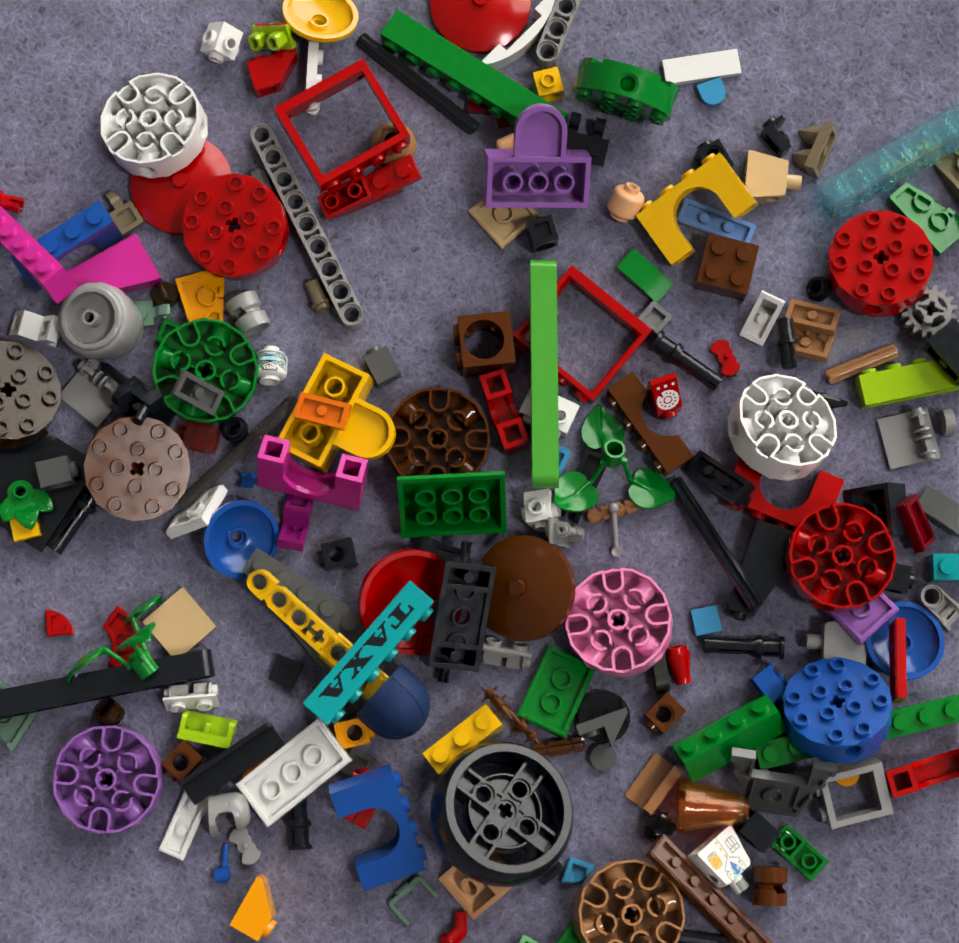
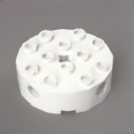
M163 73L139 75L128 81L129 85L123 87L118 93L115 91L110 96L101 114V136L117 163L132 175L150 179L168 177L187 167L201 152L208 135L207 116L193 90L177 76Z
M780 374L759 377L744 389L728 415V436L736 454L750 468L769 479L791 481L805 478L829 455L837 438L836 419L828 402L820 394L816 396L812 390L805 387V382L796 377Z

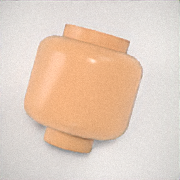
M631 182L619 184L614 187L608 200L607 208L612 218L620 222H628L637 218L636 215L640 212L645 198L640 192V187Z

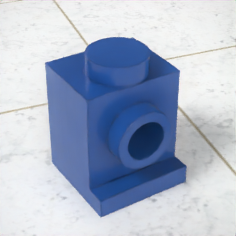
M770 663L751 677L749 681L760 695L766 694L772 703L775 702L778 706L783 702L787 682L779 672H773L776 666L774 663Z

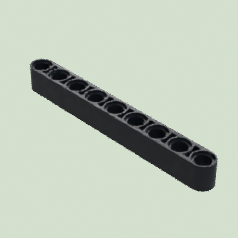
M211 649L153 659L159 668L143 680H140L133 669L128 671L122 665L72 675L69 683L66 680V676L1 689L0 719L216 676Z

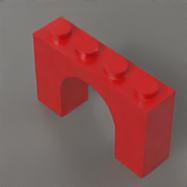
M739 456L733 471L750 481L756 488L749 495L752 500L746 507L741 504L738 508L724 498H721V500L726 502L725 506L731 510L739 512L740 509L750 512L749 516L755 520L764 521L767 519L774 522L776 526L794 531L806 515L822 506L836 503L844 479L819 470L801 506L789 510L779 509L772 506L764 498L760 488L761 473L750 468Z

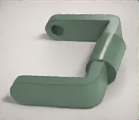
M416 876L410 883L406 881L395 891L397 895L389 903L390 908L407 926L411 923L395 907V904L400 899L403 900L419 881L435 899L439 897L421 876Z

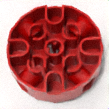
M236 173L213 177L198 187L185 206L181 224L185 246L194 260L215 276L234 281L257 277L274 267L286 250L290 231L285 208L271 188L254 177ZM238 223L241 226L240 229L233 231L231 229L232 225Z
M867 211L849 219L835 233L829 248L827 275L831 282L832 290L835 291L844 305L860 314L869 317H887L901 313L903 309L911 307L914 302L916 303L924 295L934 265L932 245L924 230L906 216L891 211Z
M845 502L822 506L806 515L789 537L785 553L787 575L798 595L814 607L834 613L858 610L879 597L892 580L897 560L893 540L883 521L866 508ZM838 553L843 554L842 559L844 561L842 563L837 561L836 555Z

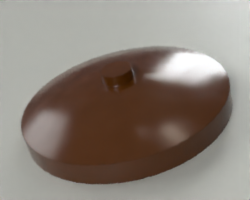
M517 535L505 538L486 552L481 561L488 562L497 568L487 625L500 636L514 641L539 640L559 629L571 612L576 588L572 567L564 553L556 545L549 544L548 540L531 535Z

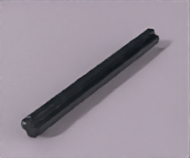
M363 33L358 38L357 46L469 135L477 131L480 125L477 120L371 36Z
M681 477L673 479L670 482V486L674 490L677 499L748 608L754 611L761 607L762 599Z

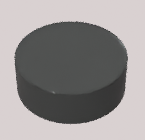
M606 744L597 745L590 753L591 765L599 771L610 770L617 760L615 750Z

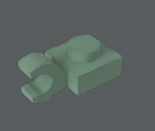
M153 300L134 302L143 318V328L156 327L155 319L173 318V308L170 307V304L154 307Z

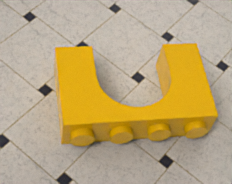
M721 153L708 155L702 160L701 163L703 165L695 171L690 169L680 177L681 182L675 186L671 184L660 192L661 197L654 202L649 200L641 207V212L636 215L672 266H677L696 252L677 223V209L686 195L696 190L712 191L719 196L736 220L741 219L759 205Z

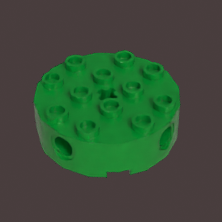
M585 57L580 60L578 76L571 89L575 94L574 99L599 106L598 111L612 115L613 111L623 113L622 118L632 122H637L639 118L648 120L652 124L663 126L664 122L671 119L672 107L679 93L678 86L673 82L661 81L662 76L615 60L603 59V62H600L593 57Z
M202 318L183 323L165 336L156 350L152 373L156 389L163 393L165 405L171 413L188 423L209 426L226 422L245 409L255 393L258 365L254 349L242 332L224 321ZM253 365L255 366L256 370L255 377L253 375ZM206 367H210L212 375H207L206 378H203L199 370H205ZM182 369L225 392L214 416L206 414L188 403L176 400L171 394Z

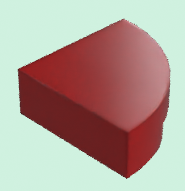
M45 610L47 637L75 635L73 626L70 624L71 622L65 616L56 611Z

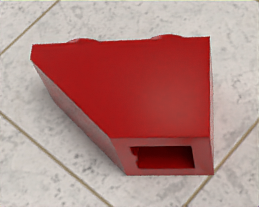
M295 48L293 50H278L275 54L269 56L259 55L246 62L257 98L283 90L298 62Z

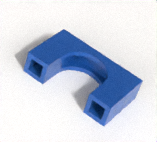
M99 200L36 241L59 262L66 255L84 245L97 244L101 251L122 239L123 236ZM10 256L28 284L35 292L40 291L42 288L13 256Z
M388 764L328 785L338 819L365 809L378 808L389 812L398 823L396 834L388 844L354 857L355 867L364 891L425 870L423 860L428 859L423 843L417 844L415 836L420 834L415 819L409 821L407 812L411 811L407 796L401 797L398 788L403 787L398 771L393 772L391 765Z

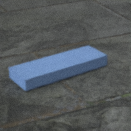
M686 197L677 216V223L704 234L712 233L750 243L757 226L742 219L736 220L730 214Z

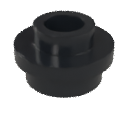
M823 276L812 278L806 287L810 299L816 302L824 301L830 295L832 289L830 280Z
M240 417L230 418L223 425V435L232 443L243 441L249 431L247 422ZM236 427H240L239 431L233 434V430Z

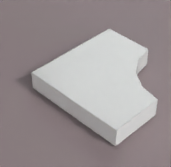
M219 485L204 491L191 506L175 515L166 530V534L170 539L208 526L211 515L219 508L228 490L224 485Z

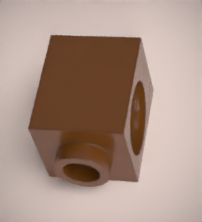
M666 692L643 714L646 718L644 724L654 734L657 731L664 734L686 710ZM660 707L667 709L669 712V719L665 723L659 722L655 716L656 710Z
M182 740L161 763L166 768L163 773L173 782L177 779L181 781L191 774L204 761L205 757L187 740ZM180 755H184L188 759V766L183 771L178 770L175 766V761Z

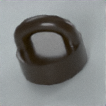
M158 282L153 289L152 296L157 305L170 304V307H173L179 300L178 290L170 282Z
M111 698L101 702L95 711V719L103 726L117 725L125 715L124 708Z

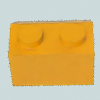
M261 874L256 877L230 923V926L256 941L270 936L277 924V921L273 920L276 916V910L267 876Z

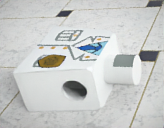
M731 825L717 829L687 856L718 888L729 885L736 895L748 888L749 885L741 873L750 865V859Z

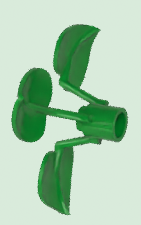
M599 404L585 419L581 437L589 449L598 450L603 448L600 465L589 481L580 472H567L559 478V488H555L554 503L557 507L569 512H582L590 509L595 505L599 497L598 490L592 484L605 466L615 468L620 464L623 466L627 481L632 484L628 490V495L636 506L643 509H654L672 501L676 495L666 479L653 470L639 469L636 471L634 479L631 477L627 465L628 459L623 457L625 453V445L622 443L625 436L624 428L618 419Z
M154 596L139 605L124 620L125 623L131 620L135 633L132 637L122 642L116 650L118 652L132 646L134 651L127 656L130 660L129 662L108 648L100 646L82 656L74 664L66 678L68 683L75 671L87 665L96 657L105 654L124 665L128 671L133 669L140 680L155 672L159 667L151 658L144 642L151 641V633L156 624L153 622L139 629L137 621L140 615L153 604L162 603V596Z

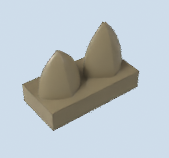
M823 121L822 126H810L798 130L800 137L811 145L812 148L803 149L793 154L795 162L805 169L809 176L819 179L838 136L834 124Z

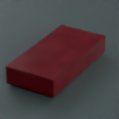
M910 494L896 507L915 552L919 553L924 552L936 538L917 494Z

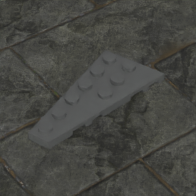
M255 549L242 569L247 577L253 571L259 569L270 572L280 581L278 585L290 590L337 634L340 632L353 645L365 632L358 612L260 549ZM257 574L253 579L255 587L258 589L265 588L267 581L263 575ZM276 592L273 596L274 604L278 607H283L286 604V596L281 592ZM301 610L294 611L293 621L299 625L304 624L306 621L305 613ZM312 620L310 625L303 630L307 632V630L311 629L316 634L314 637L316 641L320 639L324 641L325 639L322 637L324 631H315L311 627L315 624ZM288 626L325 674L328 675L332 669L318 657L320 654ZM335 646L332 649V655L336 660H341L346 654L341 646Z

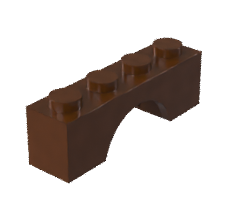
M634 371L607 389L606 394L608 397L605 398L612 410L618 409L623 418L620 420L628 432L633 430L638 437L635 440L638 447L643 453L648 451L653 458L651 464L658 474L663 472L665 477H667L693 458L694 455L679 435L662 436L650 430L645 424L642 417V403L648 391Z

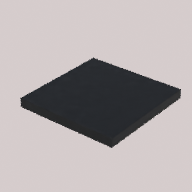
M48 431L30 445L13 450L0 449V505L8 497V488L14 481L25 480L34 489L43 490L40 488L35 462L67 455L71 461H75L77 464L79 476L75 477V485L46 492L53 502V511L39 512L38 522L42 536L24 541L40 552L44 551L74 506L76 498L80 497L86 488L82 466L84 454ZM18 489L16 495L23 496L26 491ZM0 516V526L12 533L10 522H3Z

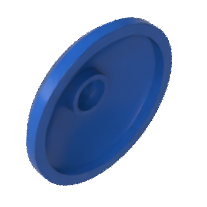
M250 500L228 502L211 515L209 525L204 528L202 538L204 554L210 565L219 573L230 578H248L242 569L256 548L272 558L275 557L278 550L279 528L274 516L261 504ZM238 532V539L233 541L232 535Z
M893 602L899 608V612L865 642L866 651L873 664L881 672L890 676L889 624L895 618H905L907 680L922 678L933 671L942 659L945 648L942 627L936 617L926 608L912 602Z

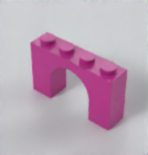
M264 435L257 457L258 487L360 511L366 490L368 460L342 454L337 472H315L300 466L292 459L289 440Z

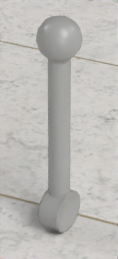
M611 503L608 507L612 517L613 547L611 554L614 557H619L622 552L618 544L616 512L619 510V507L616 503Z

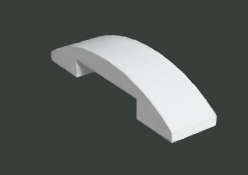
M543 0L534 9V18L537 21L509 49L506 50L498 44L482 62L497 70L524 55L541 37L555 0Z

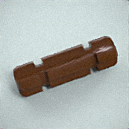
M582 736L572 737V740L565 738L547 741V744H543V742H540L539 745L534 743L532 748L544 757L548 754L549 757L570 754L572 750H574V753L582 752L585 750V743Z

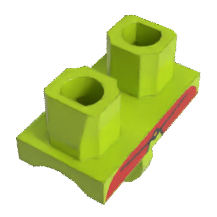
M278 20L275 23H255L251 26L253 34L248 36V41L252 51L293 50L297 47L296 42L291 36L293 31L288 22Z

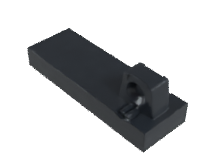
M701 450L683 468L690 477L737 508L741 504L746 507L752 500L749 495L756 488L750 481Z

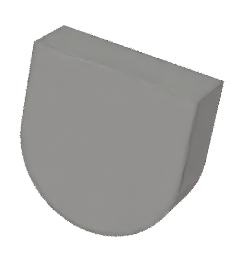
M941 409L938 413L942 437L952 436L956 431L954 411L952 409Z

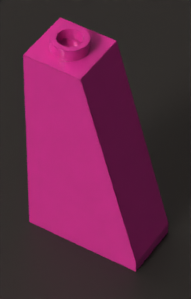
M136 233L67 271L78 287L89 282H104L121 289L124 293L155 287L158 282H163Z

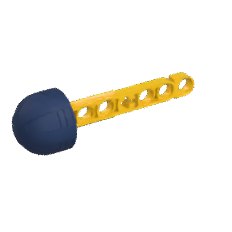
M259 569L249 574L247 578L249 590L261 601L265 600L267 607L320 654L318 657L333 669L340 660L334 659L332 649L335 646H341L347 653L353 644L340 632L337 634L290 590L278 585L280 581L270 572ZM257 574L263 575L266 578L267 584L264 589H258L253 583V579ZM276 592H281L286 596V604L283 607H278L273 602V596ZM296 610H301L306 615V621L302 625L296 624L293 621V613ZM313 620L315 624L311 627L315 631L323 630L324 633L322 637L325 640L323 641L322 639L316 641L314 639V637L316 636L315 632H313L311 629L305 632L303 629L310 625L311 621ZM403 664L390 677L378 667L381 673L371 684L368 682L366 686L363 685L360 688L363 691L361 696L368 702L358 712L356 717L375 734L383 738L398 740L410 737L422 728L428 718L430 711L428 691L422 681Z

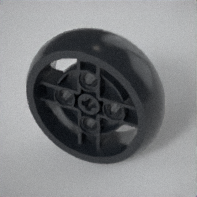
M490 741L464 750L444 768L434 787L431 799V824L441 851L461 873L489 886L514 887L530 883L542 877L557 864L564 854L573 830V804L569 789L562 775L542 754L518 743ZM483 764H500L511 767L515 771L513 774L497 773L482 778L472 768ZM512 787L520 791L521 798L513 794ZM536 787L543 796L547 806L549 828L541 822L542 807L539 797L535 792ZM476 792L484 795L485 802L477 799ZM454 798L463 804V822L470 836L467 841L463 837L456 821ZM500 809L504 811V814H503V817H504V818H502V817L500 816V813H501ZM520 824L528 829V835L521 832ZM484 829H487L491 832L492 840H489L484 836ZM522 849L534 858L527 863L519 865H505L489 860L492 853L508 854Z

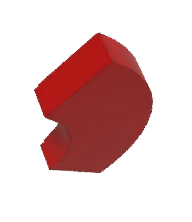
M117 605L102 627L110 635L113 643L112 652L129 662L130 660L127 656L134 651L132 646L118 652L116 649L122 642L132 637L135 631L131 620L127 623L124 622L128 614ZM112 657L108 662L112 667L122 666L121 663Z

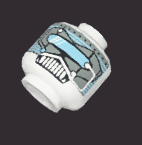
M265 346L264 350H260L255 354L258 365L257 380H259V383L265 386L279 385L287 376L288 358L286 354L279 351V348L276 346ZM253 365V375L255 377L256 370L255 366Z

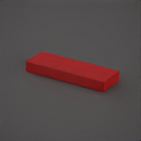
M895 618L889 624V672L892 703H901L907 698L905 618Z

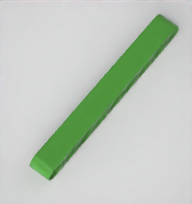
M530 260L532 488H559L556 260Z

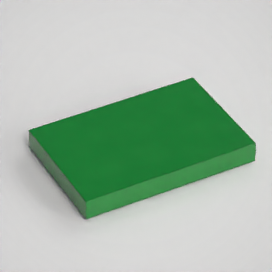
M548 645L516 715L517 718L523 719L527 715L528 718L525 722L565 739L595 670L587 667L581 659Z

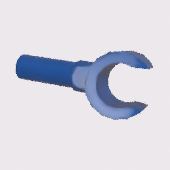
M238 472V476L242 477L238 487L252 488L258 476L257 473Z
M229 844L222 845V867L214 869V877L217 883L227 882L231 878L228 866Z

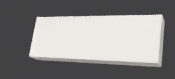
M737 49L662 60L665 81L673 82L676 85L708 81L717 77L727 78L741 75Z
M184 791L159 847V851L184 861L208 807V797L199 804L194 805L186 791Z

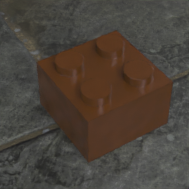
M709 233L705 241L694 289L744 301L748 294L759 245Z

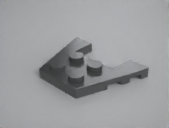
M731 748V761L733 762L734 774L737 778L742 809L796 817L813 799V794L826 786V780L829 777H834L838 772L837 763L814 759L807 777L798 776L794 773L785 774L772 772L767 769H753L756 761L755 750Z

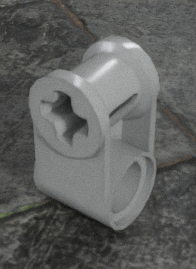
M931 584L917 589L914 596L915 603L930 611L940 623L942 630L949 633L951 626L959 618V603L937 585ZM927 590L931 591L934 595V601L931 604L927 603L924 598V593Z

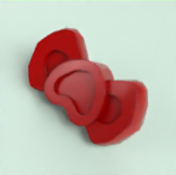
M716 340L711 345L709 352L717 356V362L721 365L720 374L724 377H732L740 370V364L736 362V357L732 354L729 342L726 340Z

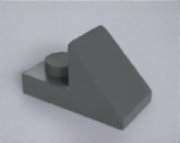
M183 369L171 392L176 400L188 403L214 416L225 393Z
M625 707L575 725L576 733L578 736L584 734L585 739L600 734L599 728L603 727L609 746L612 747L628 711Z

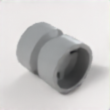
M254 290L243 292L231 298L225 304L231 318L237 320L235 322L237 330L242 332L245 338L262 332L271 325L265 310H260L262 304Z

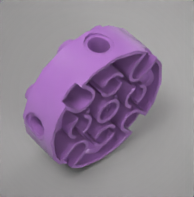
M118 725L91 727L75 735L60 751L54 770L53 794L62 813L77 827L98 834L123 832L144 822L158 806L165 786L164 766L161 764L162 760L156 747L140 732ZM106 774L113 775V784L105 783L107 780Z

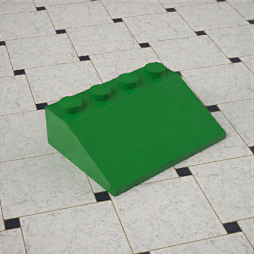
M505 471L397 477L401 538L507 533Z

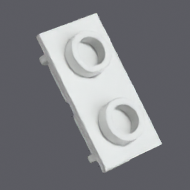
M212 682L193 684V693H189L188 684L171 685L169 688L164 689L163 703L166 711L182 713L189 709L208 711L213 707H219L217 698L218 685H213Z

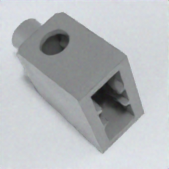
M836 621L821 624L820 634L806 633L805 649L820 650L819 660L841 657L866 665V644L864 643L860 646Z

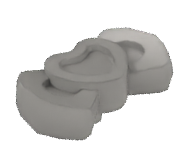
M245 827L239 831L237 828H234L229 834L228 841L236 844L238 851L242 853V864L247 866L256 864L261 858L262 852L252 842L248 828Z

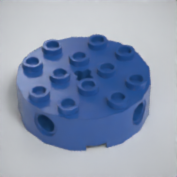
M835 657L809 663L802 667L788 681L783 695L785 733L794 747L803 754L807 753L812 757L819 758L821 761L834 762L837 765L859 762L874 755L881 747V743L889 735L892 726L890 689L879 673L861 662Z

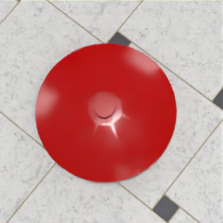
M430 0L431 17L438 33L446 40L472 54H489L498 44L503 48L511 45L524 31L531 9V0Z
M205 140L203 148L196 158L187 167L168 177L150 179L131 174L130 191L132 200L139 214L152 227L167 234L183 236L181 224L185 206L196 189L213 177L232 174L222 152L212 143Z
M402 549L387 554L370 568L362 581L358 594V613L365 631L409 580L434 601L431 608L435 609L438 585L432 581L437 555L421 549ZM462 609L457 611L455 614V621L457 623L459 621ZM434 612L424 623L421 620L417 622L413 627L416 632L407 643L402 640L396 647L399 651L398 654H420L423 634H430Z

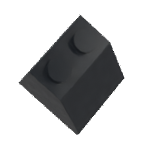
M886 482L843 490L845 503L864 507L880 518L887 527L892 539L909 536L896 507L906 498L905 484Z

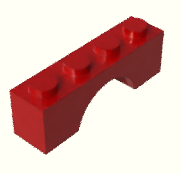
M959 748L885 770L884 773L890 798L903 796L959 777Z

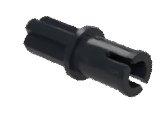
M782 317L776 319L779 337L777 346L780 347L782 368L784 370H792L797 367L795 345L798 342L794 339L793 318Z

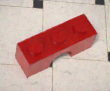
M504 368L479 376V384L503 453L507 454L528 447L529 438L522 418L519 417Z

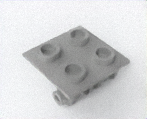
M93 359L82 360L77 367L79 371L61 391L60 399L99 428L113 411L109 407L112 404V396L121 385L101 371L103 365Z
M920 407L913 409L911 412L877 419L890 470L941 458L928 408L922 409Z

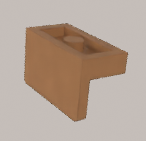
M655 753L627 790L625 796L652 815L683 771Z

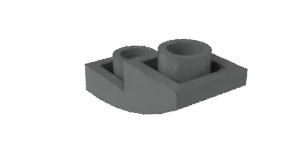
M928 486L919 499L926 517L938 522V527L959 537V504Z

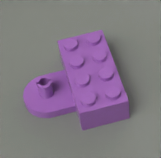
M541 103L524 109L517 117L514 125L513 149H484L482 200L486 208H588L592 158L586 149H566L567 124L562 114L555 107Z

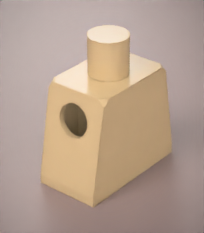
M748 150L745 157L743 184L757 203L782 202L785 198L786 190L800 191L802 176L788 174L789 161Z

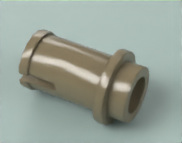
M320 279L307 282L305 289H307L313 303L311 306L312 310H316L317 314L328 311L331 308V300L326 297Z

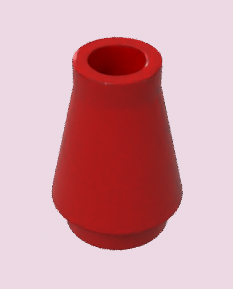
M681 644L668 647L665 657L676 685L691 682L690 650H687V645Z

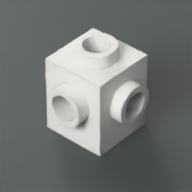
M225 21L209 23L207 31L202 38L203 43L200 51L208 55L210 61L222 64L224 61H234L239 52V44L243 32Z
M549 488L524 492V507L521 508L522 519L533 530L535 529V531L539 532L546 531L548 517L558 519L561 516V508L557 507L554 503V493Z

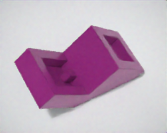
M288 494L284 506L283 524L279 533L277 548L303 552L308 536L314 500Z

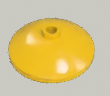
M284 0L282 16L284 21L290 24L293 32L304 39L318 43L336 42L350 36L357 27L358 11L351 0Z

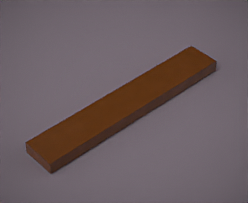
M665 834L657 837L646 856L733 943H773Z

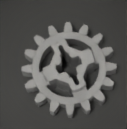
M934 284L931 290H928L927 286L924 295L920 298H927L926 300L914 302L911 307L903 309L905 312L901 314L900 319L907 320L904 329L910 327L913 329L911 336L920 333V340H924L926 335H929L931 338L954 318L957 320L958 316L952 313L956 312L958 306L951 305L954 297L950 296L947 298L945 296L946 289L938 292L937 285ZM926 309H930V310H931V311H930L931 316L927 315V310H926ZM935 323L940 324L939 326L931 327Z

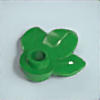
M25 480L14 481L8 488V497L0 505V516L3 522L16 518L23 527L29 530L34 528L39 512L53 511V502L50 496L43 490L34 489ZM24 489L26 492L23 496H18L16 491Z

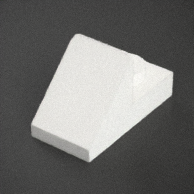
M762 290L739 335L763 346L786 301Z

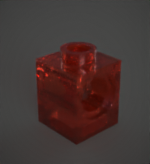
M188 420L187 426L182 427L180 438L186 449L215 456L222 431L217 426Z

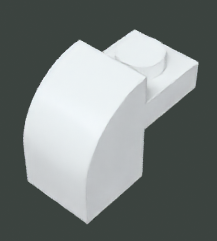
M27 310L15 311L8 336L46 347H56L57 341L61 337L58 328V316H41Z

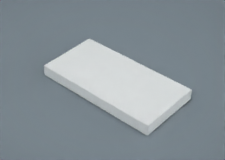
M316 719L235 785L264 824L270 827L353 760L329 728L319 719Z

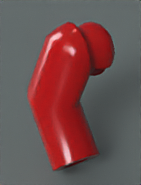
M454 911V927L448 933H442L440 943L462 942L467 936V911Z

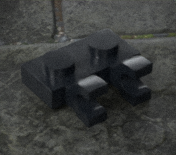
M572 112L567 130L566 149H586L592 158L591 164L603 167L610 141L602 139L606 119L596 118L593 135L589 136L578 133L582 114Z

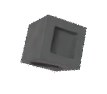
M375 346L366 352L367 355L363 359L378 389L401 378V372L387 346L382 348Z
M67 455L35 462L40 488L47 492L76 484L75 477L79 476L77 464L75 461H71Z

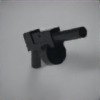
M105 363L102 366L101 371L121 385L113 393V406L121 412H129L134 409L137 412L133 418V422L136 425H142L149 413L152 415L165 406L163 393L159 390H152L151 387L135 375L130 379L109 363Z

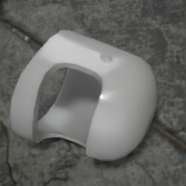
M229 792L208 797V818L211 837H220V833L225 827L236 826L238 831L247 827L251 818L249 802L242 793ZM230 812L234 816L233 819L216 820L217 816L221 813Z

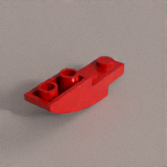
M409 154L366 176L360 175L355 179H351L341 184L336 190L333 188L317 196L326 220H331L402 192L401 189L423 178L414 157Z

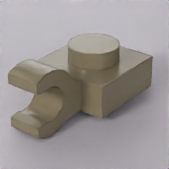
M115 190L105 194L114 209L109 215L123 237L145 224V221L131 200L123 204Z

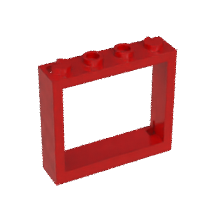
M364 58L274 107L278 122L321 193L326 190L330 191L333 188L336 190L341 186L342 181L348 178L355 179L359 177L367 167L371 165L376 167L382 164L387 156L392 153H402V150L410 144L409 132ZM364 78L398 134L323 175L290 119Z
M571 265L557 282V298L571 283L637 337L592 391H589L558 365V384L563 387L568 385L575 391L573 395L584 404L587 401L592 405L650 336L652 329ZM530 315L513 333L514 347L524 355L526 352L530 354V342L524 338L530 331Z

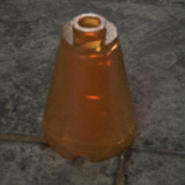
M679 779L676 811L679 820H676L677 833H687L743 823L744 817L748 818L749 801H744V796L697 782L692 783L687 779Z

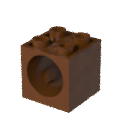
M510 311L457 316L458 324L453 325L454 345H460V350H456L457 371H463V377L481 376L504 368L505 373L515 372L516 361ZM489 331L501 340L503 347L495 353L494 357L479 359L467 351L465 347L466 340L470 339L475 332Z

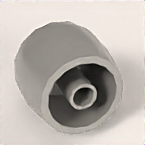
M89 282L76 288L63 300L58 313V328L63 341L75 353L93 360L116 359L131 353L139 344L143 335V318L136 304L121 289L104 282Z

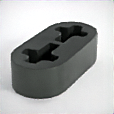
M664 653L663 657L652 666L656 694L670 692Z

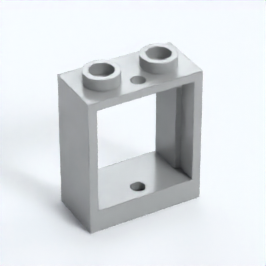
M876 757L867 758L854 764L837 766V774L834 777H829L826 780V786L814 793L816 797H820L821 806L818 807L822 823L826 822L831 829L894 814L883 765ZM868 772L876 807L835 817L828 783Z

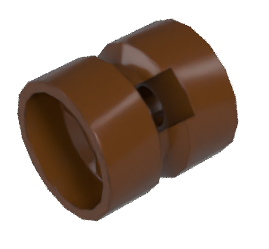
M752 866V882L756 884V887L752 889V905L787 906V890L783 888V885L787 883V867Z

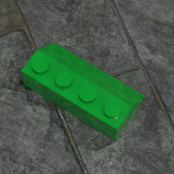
M763 694L668 746L691 782L694 783L732 762V747L754 750L786 732L778 709L769 697Z

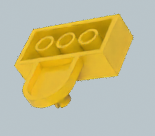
M326 353L322 355L303 392L351 404L352 410L347 427L344 432L297 420L293 417L295 406L278 437L290 441L291 457L327 473L339 449L367 460L378 459L389 452L396 438L395 425L385 411L365 402L375 383L369 374Z

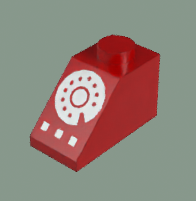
M675 372L650 380L646 390L648 391L647 396L655 418L662 417L665 421L678 416L677 412L683 406Z

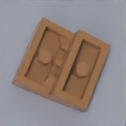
M791 299L785 317L793 318L794 339L798 342L795 345L796 356L827 363L842 313L840 309ZM776 346L777 352H780V347Z

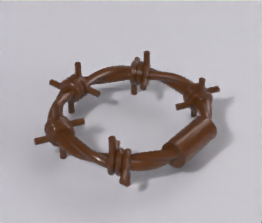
M497 686L493 689L481 687L485 691V697L481 701L484 702L486 699H489L490 703L496 707V710L493 712L494 714L500 711L504 716H507L516 723L511 731L514 732L517 729L516 736L520 732H524L527 737L523 742L524 744L528 741H535L538 745L540 744L536 739V733L540 728L538 727L535 731L527 728L528 723L525 720L528 716L526 715L523 719L519 720L511 711V707L503 700L506 695L502 698L497 694L495 695L494 691L498 688Z

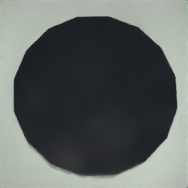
M597 691L587 696L580 704L577 714L578 724L626 707L628 713L615 739L616 741L625 734L629 727L630 710L625 700L610 691ZM603 727L599 728L600 734L588 738L600 744L608 743Z

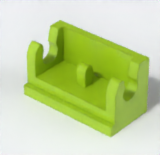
M186 710L182 714L177 738L228 749L233 745L238 721Z

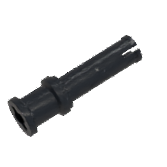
M661 331L649 350L657 351L667 358L669 364H677L715 391L724 377L683 350L684 347L681 343L676 344L665 336L664 331Z
M88 489L85 490L80 498H76L75 508L47 545L60 555H62V552L89 514L93 515L97 511L96 507L98 504H96Z
M762 635L754 636V638L704 636L703 653L754 655L756 659L766 656L778 657L779 660H783L785 638L784 636L779 638H762Z
M307 797L291 809V820L287 823L291 836V845L288 846V850L312 849L309 841V827L312 826V823L308 819Z

